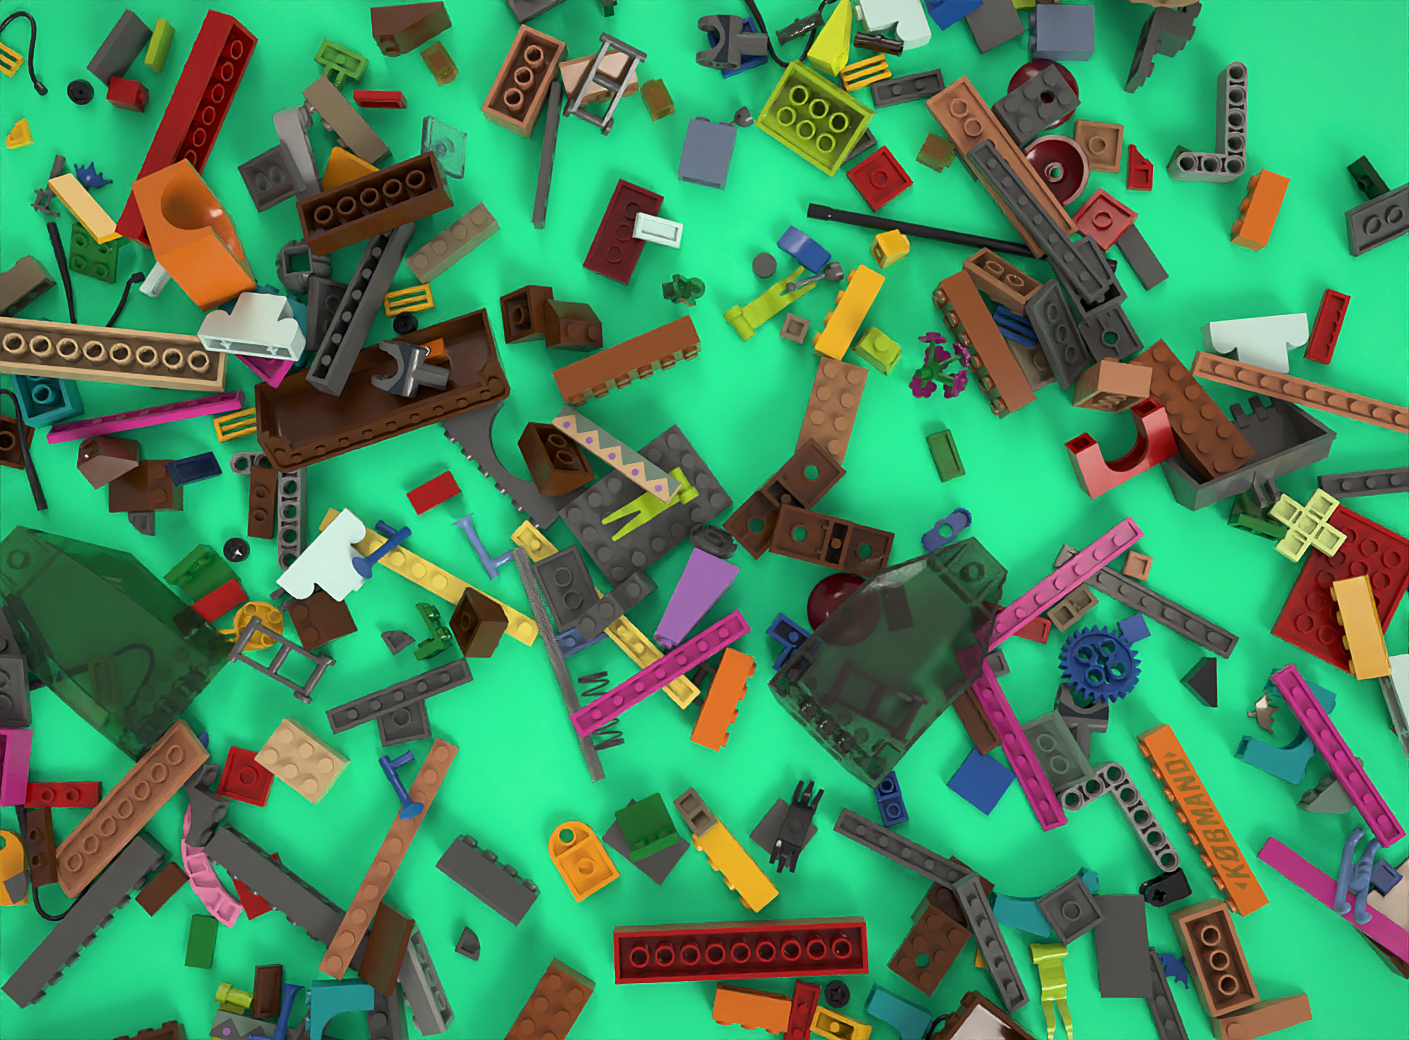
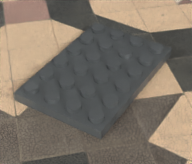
M676 424L637 453L666 473L680 467L690 485L694 486L698 491L699 495L684 505H682L681 501L677 502L615 542L612 540V537L641 511H636L604 525L601 520L647 492L616 469H613L557 511L615 589L635 572L643 571L686 539L694 525L699 523L706 524L733 503Z

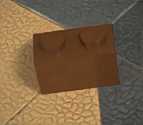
M527 285L500 297L506 344L545 339L544 300H554L552 287Z
M551 299L544 300L546 348L590 352L603 347L602 322L589 304Z
M0 414V465L24 470L25 465L20 450L17 419ZM22 420L27 446L30 449L35 428L25 425L24 420Z
M99 435L95 438L89 437L79 446L77 469L96 490L139 465L140 443L136 440L107 435Z
M471 587L465 588L449 621L463 656L469 658H491L509 623L500 604Z
M326 591L310 595L286 606L305 651H315L358 631L345 600L337 601Z

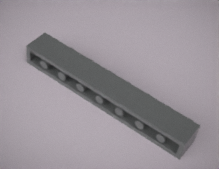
M414 221L371 237L305 378L317 390L340 396L415 233L417 226Z
M227 823L221 826L203 850L207 854V859L213 864H220L227 869V874L235 880L240 879L247 885L246 888L252 894L261 895L267 900L266 903L269 907L276 911H282L287 915L286 918L290 923L303 927L307 930L306 934L315 941L320 940L327 946L326 949L328 950L346 912L281 862L274 859L268 852L231 824ZM367 929L348 966L354 971H359L371 932L369 929Z
M145 832L138 835L2 986L1 990L22 1009L31 1004L37 1005L46 996L44 991L49 986H54L63 977L64 974L61 972L66 966L71 967L80 958L79 952L83 947H89L97 939L96 933L100 928H106L114 920L113 914L116 910L123 909L131 901L130 895L133 891L140 890L148 882L147 876L150 872L157 871L165 863L163 858L169 851L150 833Z

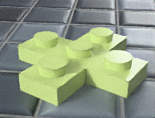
M1320 488L1313 492L1304 506H1301L1284 493L1281 494L1280 501L1274 503L1267 515L1286 527L1288 531L1285 539L1279 540L1274 549L1294 563L1298 562L1310 544L1328 557H1333L1347 538L1346 535L1326 523L1340 502Z

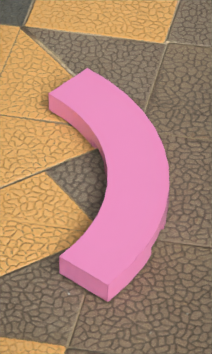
M189 802L184 816L183 838L181 839L185 872L190 877L189 883L194 893L199 896L206 909L220 922L232 928L244 907L241 901L234 897L218 878L212 862L207 859V854L203 852L205 847H191L185 843L191 824V803Z

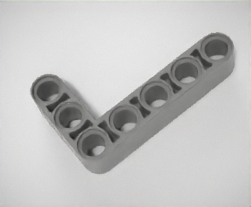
M1234 61L1230 63L1217 78L1215 153L1184 152L1172 161L1168 168L1169 174L1173 179L1178 181L1226 184L1235 180L1245 171L1248 70L1242 62ZM1229 96L1234 99L1235 103L1229 99ZM1229 120L1233 121L1234 126L1229 123ZM1228 143H1231L1234 149H1231L1228 146ZM1180 163H1183L1186 166L1187 170H1184L1180 166ZM1204 164L1210 168V172L1204 168ZM1227 166L1233 169V173L1228 170Z
M305 104L277 111L273 114V119L280 144H287L308 189L296 195L297 202L324 192L306 130L313 125L310 110Z
M240 452L231 457L229 465L234 473L251 477V466H264L268 458L264 452ZM244 459H247L248 467L242 471L240 464ZM307 466L287 473L278 471V565L284 571L289 568V557L295 555L298 558L307 548ZM296 482L297 490L295 493L290 494L288 490L289 485ZM295 506L297 514L294 518L290 519L288 515L289 509ZM295 530L297 539L290 543L288 535L291 531Z
M1103 761L1092 769L1096 774L1092 778L1095 782V788L1091 792L1086 790V783L1088 781L1056 793L1062 808L1069 811H1077L1108 792L1154 866L1166 872L1175 871L1179 867L1180 857L1121 764L1113 761ZM1114 766L1116 774L1112 779H1109L1107 777V770ZM1124 788L1129 790V796L1126 800H1122L1120 797V793ZM1072 792L1074 794V801L1072 804L1066 805L1065 796ZM1141 809L1142 818L1135 822L1134 813ZM1154 831L1156 838L1153 842L1148 843L1147 836L1150 832ZM1164 853L1169 854V860L1166 864L1161 863V857Z

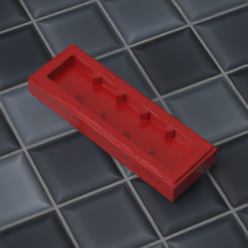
M1331 289L1324 290L1303 358L1323 365L1330 364L1351 296Z
M102 781L27 782L24 808L96 807L102 800Z

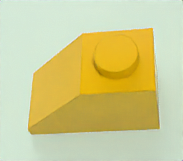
M896 229L876 235L870 251L882 270L906 257L910 244L904 234L901 235L899 230Z
M817 1005L809 1030L830 1040H869L873 1026L852 1016Z

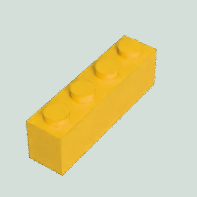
M862 264L859 265L857 271L851 270L846 280L849 283L846 291L841 289L835 300L838 306L834 312H828L823 322L827 326L823 333L817 332L812 342V345L815 346L814 354L838 361L842 360L886 277Z
M1368 574L1334 581V587H1330L1333 601H1338L1340 611L1336 612L1338 623L1340 626L1344 625L1346 635H1343V643L1345 649L1351 652L1352 659L1349 660L1351 673L1356 674L1357 680L1390 675L1392 668Z
M713 813L719 823L700 839L692 831L694 839L691 842L699 852L704 850L710 857L707 861L716 872L719 869L726 876L723 880L732 891L737 889L742 895L739 898L742 904L748 910L752 908L757 913L779 894L778 888L718 816Z

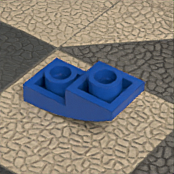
M792 225L776 243L779 249L796 258L799 265L816 275L831 258V254Z
M895 771L871 777L884 827L909 821Z

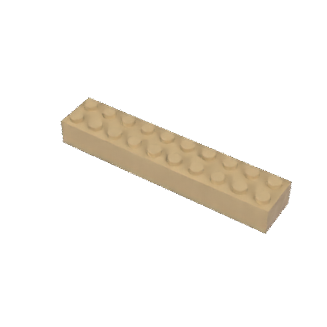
M0 317V373L225 393L229 353L206 350L198 336Z

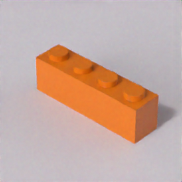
M729 647L724 648L689 737L690 741L718 752L721 746L725 747L730 734L726 732L729 723L734 724L739 710L735 709L738 700L743 701L748 688L744 686L747 677L753 676L757 665L753 663L754 657Z

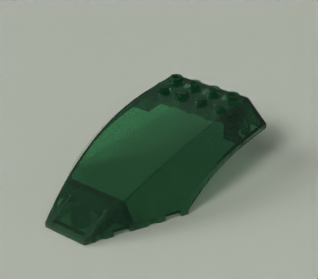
M17 525L0 543V605L21 654L27 656V666L74 712L138 763L230 662L227 656L235 643L231 642L229 638L177 596L129 552Z

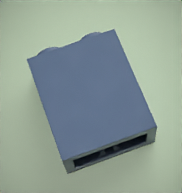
M1037 4L1033 13L1029 14L1028 28H1032V36L1028 40V51H1031V60L1089 61L1094 53V5Z
M704 117L690 118L677 174L678 180L725 190L737 137V128L728 122L716 124Z

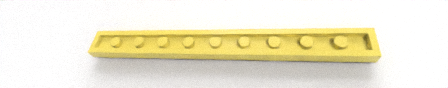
M330 508L318 529L323 531L340 512ZM366 527L363 540L359 543L351 544L361 553L369 556L386 543L388 539ZM400 545L390 550L377 561L456 606L465 588H473L501 605L509 621L508 627L504 632L532 647L539 634V630H541L538 629L540 626H537V621Z
M528 520L510 536L519 547L524 546L522 548H526L523 551H527L526 554L534 562L560 552ZM596 588L599 598L601 599L602 597H604V595ZM622 615L604 629L642 669L665 656L625 615ZM684 674L662 688L683 710L701 693Z

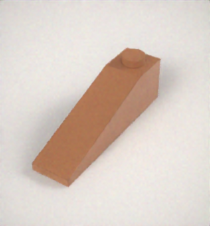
M1306 993L1260 1001L1214 1018L1209 1015L1213 1037L1217 1040H1251L1313 1019Z

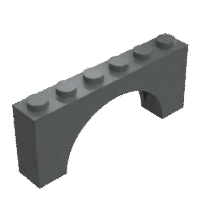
M500 401L449 418L441 426L446 430L444 435L453 444L458 442L463 447L461 453L469 461L475 459L480 464L477 469L487 479L490 476L493 477L497 482L494 486L504 496L508 493L514 499L511 504L520 513L525 510L531 516L528 521L537 530L542 527L547 531L561 518L557 511L586 490L582 485L563 496L540 494L535 482L517 478L503 467L496 456L492 443L493 424L497 414L504 406Z

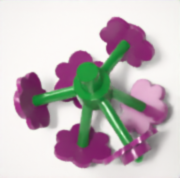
M933 331L926 333V336L918 337V340L923 343H930V347H927L925 350V364L921 369L916 370L912 381L909 383L913 396L916 398H930L931 394L937 389L936 384L931 381L935 379L944 384L945 398H956L967 386V371L961 369L958 374L951 373L946 375L942 373V369H946L948 364L959 360L963 368L969 367V351L965 346L955 342L953 343L955 356L951 357L948 351H943L942 346L938 345L935 347V344L947 343V340L941 337L940 333Z

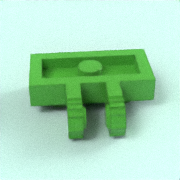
M324 39L314 59L316 63L325 67L322 75L324 74L329 81H331L334 71L339 73L333 84L339 92L343 90L347 78L359 83L369 64L367 58L327 39Z

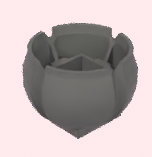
M301 239L300 242L291 240L277 254L275 261L278 267L276 270L280 282L294 293H308L309 277L316 276L328 280L331 279L330 255L326 254L318 257L305 243V239ZM309 254L311 271L293 273L291 256Z

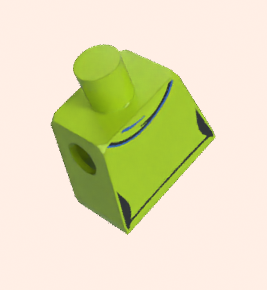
M876 327L865 330L851 348L854 353L886 377L902 358L901 346Z

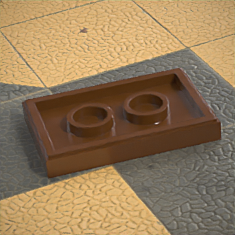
M380 902L357 976L383 995L392 996L415 920L389 903Z

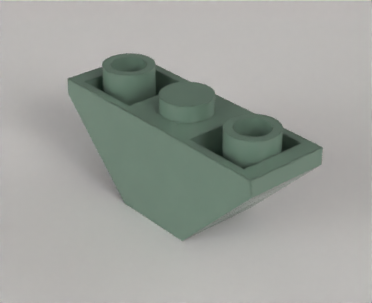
M1356 757L1362 768H1364V761L1360 757ZM1332 772L1323 775L1318 781L1319 784L1313 790L1306 791L1301 796V801L1296 805L1299 809L1308 812L1339 814L1347 813L1354 806Z

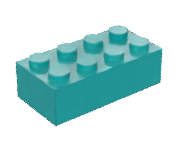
M45 317L37 319L39 321L53 322ZM10 374L25 425L40 429L85 414L75 380Z

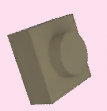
M788 313L779 337L802 345L810 321Z

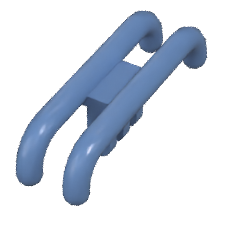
M1355 828L1349 834L1344 844L1334 908L1339 914L1348 913L1351 910V905L1346 902L1347 890L1350 889L1356 892L1353 916L1357 923L1365 924L1371 919V915L1365 911L1373 859L1381 845L1376 837H1374L1366 846L1362 859L1355 865H1352L1355 846L1364 834L1361 828Z

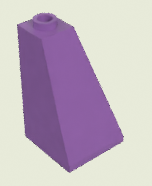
M695 547L655 632L653 639L657 640V644L667 649L671 647L676 649L732 587L740 568Z

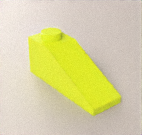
M850 0L840 1L807 53L813 68L834 77L846 66L849 56L853 8Z

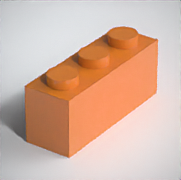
M1265 169L1251 176L1246 187L1249 189V192L1239 206L1241 214L1231 228L1233 236L1230 242L1256 252L1267 245L1290 182L1289 178Z
M717 983L712 1019L716 1020V1023L729 1026L731 1023L741 1024L742 1028L748 1030H755L756 1027L765 1028L766 1032L771 1034H780L781 1031L787 1032L792 1003L791 996Z

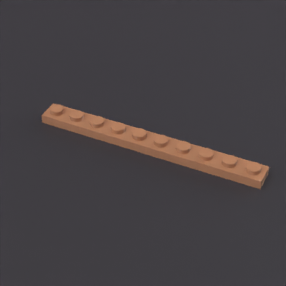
M1196 351L1190 375L1409 435L1408 408L1203 351Z
M436 738L408 793L415 803L421 802L424 804L423 810L412 819L402 820L399 817L403 810L401 806L318 968L319 971L340 981L342 980L378 909L379 903L382 902L459 750L458 747L440 738Z

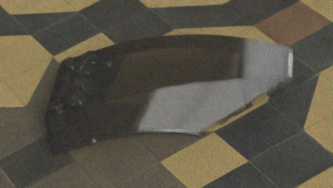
M970 537L877 571L825 619L767 685L776 701L847 772L875 790L931 724L975 681L982 678V665L985 653H988L989 638L993 634L997 617L995 613L998 601L1002 597V585L1006 581L1008 571L975 537ZM897 691L909 697L914 693L923 699L920 702L915 699L908 702L898 697Z

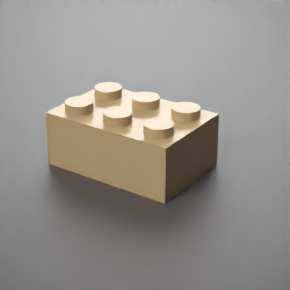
M293 717L284 718L254 758V760L313 804L322 801L351 762V760Z

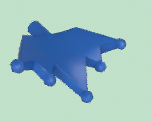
M91 162V165L86 170L84 165H81L80 169L77 168L76 164L74 165L77 179L85 183L84 189L88 191L89 186L99 189L108 183H113L112 180H103L102 172L96 175L93 166L94 162Z
M1157 953L1162 959L1161 966L1166 965L1164 970L1165 976H1175V983L1182 980L1185 989H1189L1188 970L1182 965L1185 961L1184 955L1177 960L1173 954Z

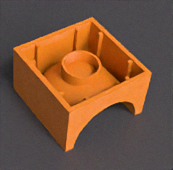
M187 158L131 183L155 259L203 312L239 297L243 292L257 289L232 216Z

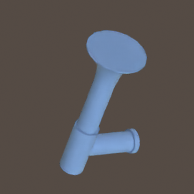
M474 513L452 525L460 527L465 532L490 580L500 575L497 568L514 557L512 556L511 549H509L506 553L493 560L491 559L473 528L472 515Z

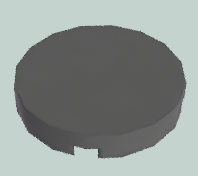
M703 523L693 526L689 539L696 548L719 559H729L733 556L737 544H733L734 539L729 533L714 525H710L709 528L703 527Z

